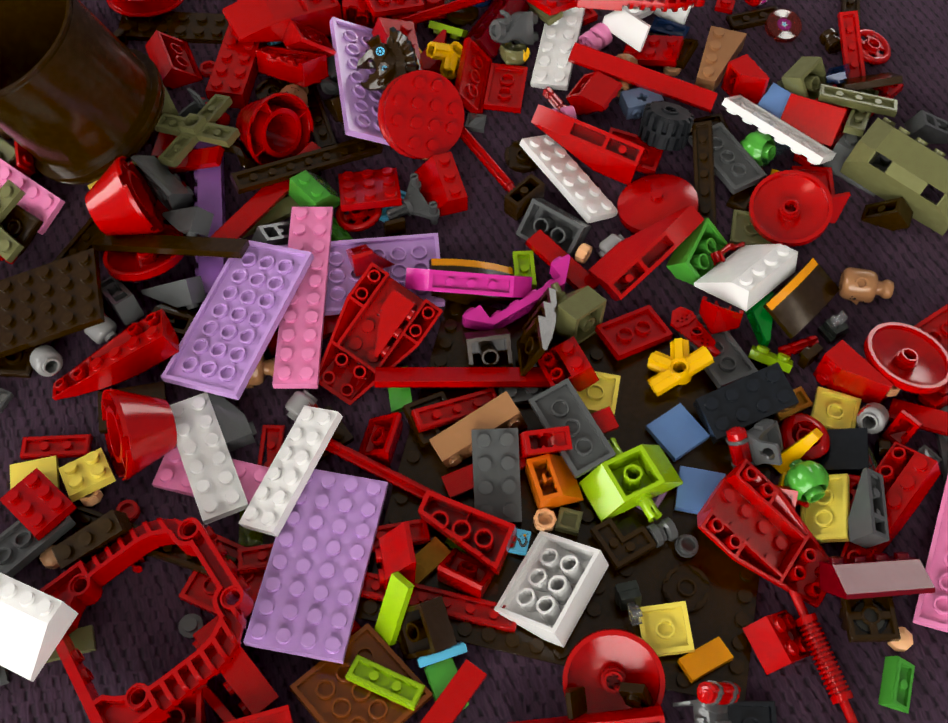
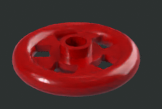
M860 29L861 37L864 36L866 38L864 41L861 38L864 61L873 65L886 63L891 56V48L887 40L873 30Z
M340 204L336 211V221L344 230L351 232L363 231L378 222L382 215V208H374L370 211L368 209L349 211V215H345L341 211ZM350 220L356 221L354 224L348 223Z

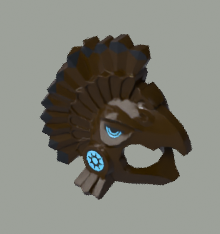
M395 27L389 28L390 36L387 38L386 44L382 43L379 35L371 37L366 42L370 49L358 60L357 68L376 69L375 73L369 75L367 82H361V85L367 90L382 89L384 91L387 85L396 77L421 70V65L416 56L417 54H415V49L412 47V42Z

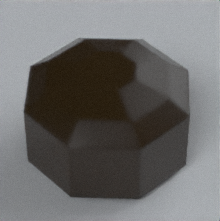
M879 438L875 442L874 457L876 460L881 461L891 448L892 444L889 439Z

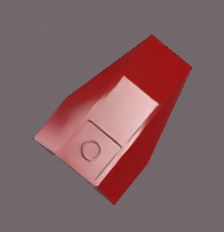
M238 0L222 10L239 42H283L282 39L290 20L320 31L326 37L331 36L329 23L331 18L342 19L341 5L338 0Z
M371 262L346 297L320 363L319 385L351 406L375 385V367H396L419 347L443 313V310L426 298L425 300L421 299L392 279L388 272ZM395 289L415 303L414 310L416 313L409 322L407 320L402 325L404 330L397 339H392L389 344L391 348L384 357L380 356L377 360L375 358V348L381 306L392 290Z
M743 459L719 482L698 513V528L733 561L787 592L788 590L796 591L801 595L804 602L815 608L819 607L827 593L820 590L819 561L829 560L828 555L781 490L751 462Z

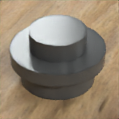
M683 534L676 539L675 550L680 556L691 558L698 552L699 545L694 536Z
M191 613L182 617L178 629L183 637L192 639L194 638L193 634L202 628L204 623L199 615Z

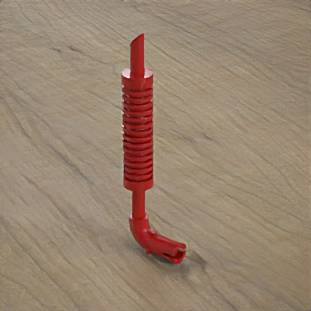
M788 590L800 616L799 619L795 620L798 628H801L799 630L800 633L803 632L801 636L805 637L803 639L804 642H807L805 645L806 647L809 646L808 651L812 652L810 656H814L812 660L816 661L814 663L815 666L818 665L816 669L817 671L820 670L819 676H823L821 680L825 681L823 685H827L825 688L829 690L827 694L832 696L830 697L832 705L839 703L847 723H859L848 700L854 696L851 690L848 691L847 689L849 685H845L847 683L846 680H843L845 676H841L843 672L842 670L839 671L840 665H836L838 661H835L836 657L832 656L834 652L829 650L832 648L828 646L829 641H825L827 637H824L825 633L821 632L823 628L819 627L821 624L817 622L818 617L816 613L809 614L801 595L796 591Z

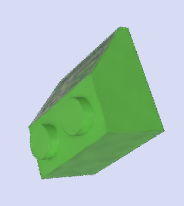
M305 170L290 178L289 196L299 206L333 207L334 209L340 205V195L320 176Z

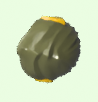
M511 42L502 43L499 48L501 58L507 65H523L531 55L529 48L525 44L513 45Z

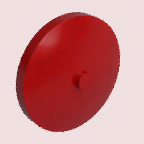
M797 170L779 171L767 176L755 187L749 202L750 221L757 233L773 244H782L788 247L802 246L820 237L827 229L833 213V201L828 188L815 176Z
M669 174L644 176L631 182L621 192L617 202L618 216L621 223L629 231L636 234L690 204L698 211V195L695 188L688 181L678 176Z
M164 224L162 232L154 233V235L184 236L182 232L168 224ZM105 251L103 263L108 274L115 279L121 281H141L156 277L170 270L179 263L184 255Z
M886 322L875 326L866 337L864 353L867 361L887 378L893 386L911 393L931 394L941 390L947 384L948 353L935 338L923 330L904 323Z
M603 629L585 636L573 647L563 669L564 695L566 688L579 686L585 688L587 712L585 714L634 709L626 705L619 693L621 682L645 684L653 698L651 707L660 706L664 697L665 674L660 659L644 639L626 630Z

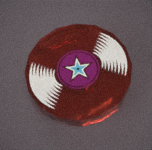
M781 8L770 13L765 22V30L769 37L772 36L775 39L774 41L787 43L792 42L798 37L802 30V23L796 13L789 9Z

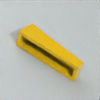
M815 428L781 452L783 462L781 465L772 466L781 474L783 471L787 472L790 469L789 465L793 461L800 459L821 438L823 433Z

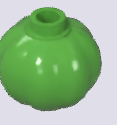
M755 131L748 134L740 142L760 167L768 164L776 155L775 142L770 134Z
M797 459L793 461L785 475L784 486L798 491L797 500L813 503L823 498L829 484V474L821 464L811 460L802 461Z

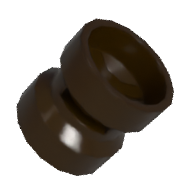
M834 28L827 29L820 35L819 41L825 46L828 54L841 50L840 37H838V33Z

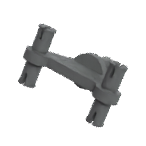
M412 173L402 205L387 210V217L389 220H393L406 214L408 216L417 215L430 219L431 224L436 225L440 217V210L437 208L435 201L427 203L420 192L421 182L418 180V174Z

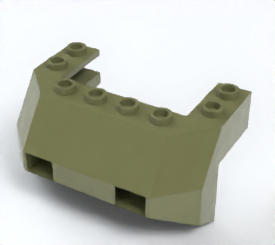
M886 117L883 120L877 118L849 154L840 173L885 201L903 197L913 211V219L943 236L948 230V160L944 158L946 154L937 148L934 151L926 147L928 143L919 137L916 140L909 137L911 132L901 126L899 129L895 128L896 123ZM879 154L892 161L886 171L873 164ZM928 184L944 193L938 204L921 194Z

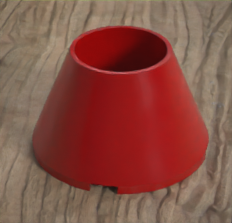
M279 92L245 105L238 114L236 128H238L241 134L239 138L255 162L260 166L299 154L309 144L310 133L313 132V119L308 106L301 98L290 93Z
M125 156L116 158L85 195V203L93 221L107 236L162 232L164 230L161 212L157 213L154 204L157 202L145 179L132 162L127 163L124 161L126 159Z
M111 388L103 391L101 410L102 421L106 420L108 433H105L108 452L117 476L124 477L122 481L128 480L176 447L177 431L173 412L165 399Z

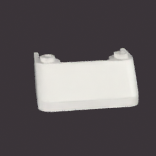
M689 5L686 11L678 8L677 12H672V9L662 12L659 8L651 11L650 8L646 7L644 10H639V7L628 9L627 6H623L622 11L615 10L605 15L602 23L610 29L612 34L638 52H641L651 25L642 20L643 18L654 13L660 18L685 25L691 6Z

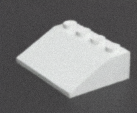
M782 244L745 245L728 256L725 262L722 261L694 282V286L744 311H748L795 272L798 251Z
M540 530L495 606L494 611L508 620L514 621L517 625L541 639L564 648L609 564L599 549Z
M0 573V666L34 682L79 613L63 601Z

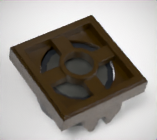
M892 596L862 598V600H846L840 597L842 608L840 609L839 619H843L841 628L847 631L849 643L891 642L901 639Z

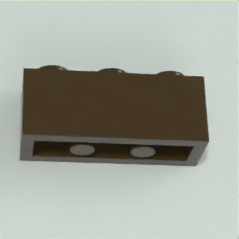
M112 509L51 549L60 568L67 570L80 560L85 564L92 560L91 557L93 555H99L107 545L111 546L117 542L116 539L118 537H124L129 534L128 530L133 527L126 513Z

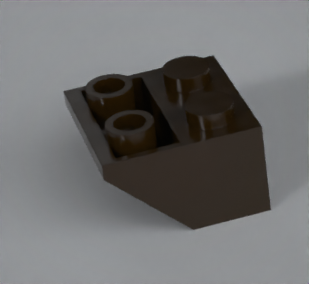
M166 303L155 306L152 312L160 309L165 311L179 338L180 344L199 309L187 310L186 306L177 308Z

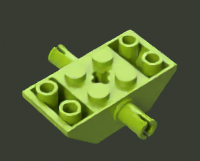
M610 438L611 443L609 442V444L616 453V456L599 464L579 482L582 491L601 522L636 506L641 507L650 523L654 522L653 518L658 520L662 513L652 499L682 485L683 481L660 445L641 444L623 453L616 439Z

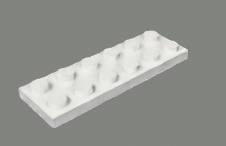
M574 7L563 11L564 17L550 26L544 23L531 78V87L542 89L551 87L553 90L568 91L573 63L568 62V58L575 42L578 43L585 8Z
M742 95L726 97L721 104L727 108V112L741 116L743 122L749 125L754 124L761 133L770 134L775 137L774 140L777 143L786 144L791 147L790 150L793 153L804 155L811 164L820 165L833 160L836 155L834 151Z
M548 135L522 138L519 145L587 224L617 216V208L560 144Z
M204 392L170 405L176 424V445L204 525L245 510L249 504L208 393Z
M304 405L239 521L243 528L275 537L279 536L343 417L338 411Z

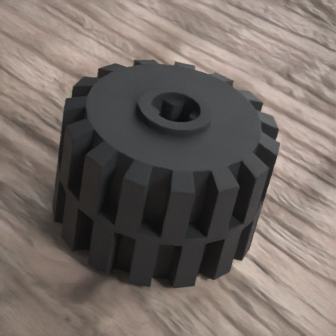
M665 101L647 103L639 126L638 137L651 147L666 151H679L687 145L694 122V115L688 109L674 103Z

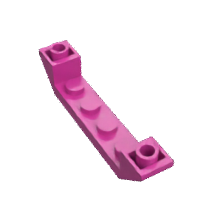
M569 254L563 257L559 256L552 261L549 274L553 279L547 281L542 288L530 291L521 300H514L506 309L502 311L497 310L490 318L481 305L476 308L471 307L462 315V325L465 328L480 331L504 328L526 315L547 288H551V284L558 282L562 291H564L571 256Z
M406 267L405 288L433 292L525 298L532 289V277Z

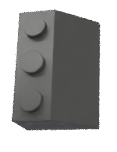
M844 133L832 150L836 153L833 160L826 162L823 167H832L833 175L875 196L871 191L840 173L845 160L861 139L856 135ZM879 154L873 162L874 165L884 171L892 163L890 159L882 154Z
M133 155L130 157L132 163L148 184L152 194L168 211L194 206V193L190 187L184 186L176 173L172 174L168 166L162 165L155 156Z
M532 198L516 235L524 240H528L541 229L572 257L578 247L584 242L591 225L542 198Z

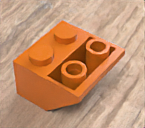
M545 454L526 459L525 472L538 510L542 508L553 509L583 501L577 479L574 478L562 456Z

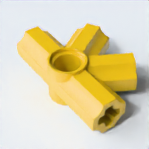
M430 41L427 44L426 55L431 59L442 60L440 67L441 75L447 79H454L458 72L463 46L457 41H453L451 44Z
M675 338L670 342V356L658 351L652 352L649 356L647 368L658 374L649 378L647 382L655 395L660 396L678 384L685 385L689 383L693 375L713 364L714 359L706 347L702 346L690 353L689 340Z

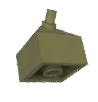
M802 56L781 77L780 81H777V85L790 93L812 100L818 98L821 84L829 85L826 80L822 57Z
M558 282L551 284V288L556 289L557 317L553 335L561 342L574 336L578 344L582 343L595 334L596 325L603 322L607 300L589 286L566 294L565 291H562Z

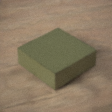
M560 506L555 531L578 536L583 512Z

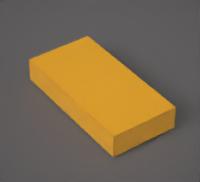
M718 636L695 649V652L688 653L679 658L677 663L689 681L693 683L732 661L734 657Z

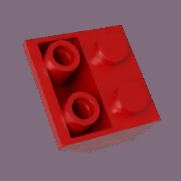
M745 54L728 62L721 88L729 97L742 95L757 105L765 95L770 78L748 54Z
M599 71L584 74L566 96V99L570 105H573L577 115H588L596 111L602 112L609 107V103L618 95V91L623 85L621 82Z
M574 336L545 352L537 361L551 387L568 378L576 391H582L599 381Z
M787 610L767 615L742 628L766 675L810 656L809 646L806 647L805 644L807 642H804V638L800 636L796 628L795 619Z

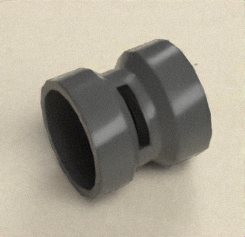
M669 517L661 519L658 524L646 526L647 531L657 544L656 548L664 545V542L667 540L673 541L678 538L677 528Z

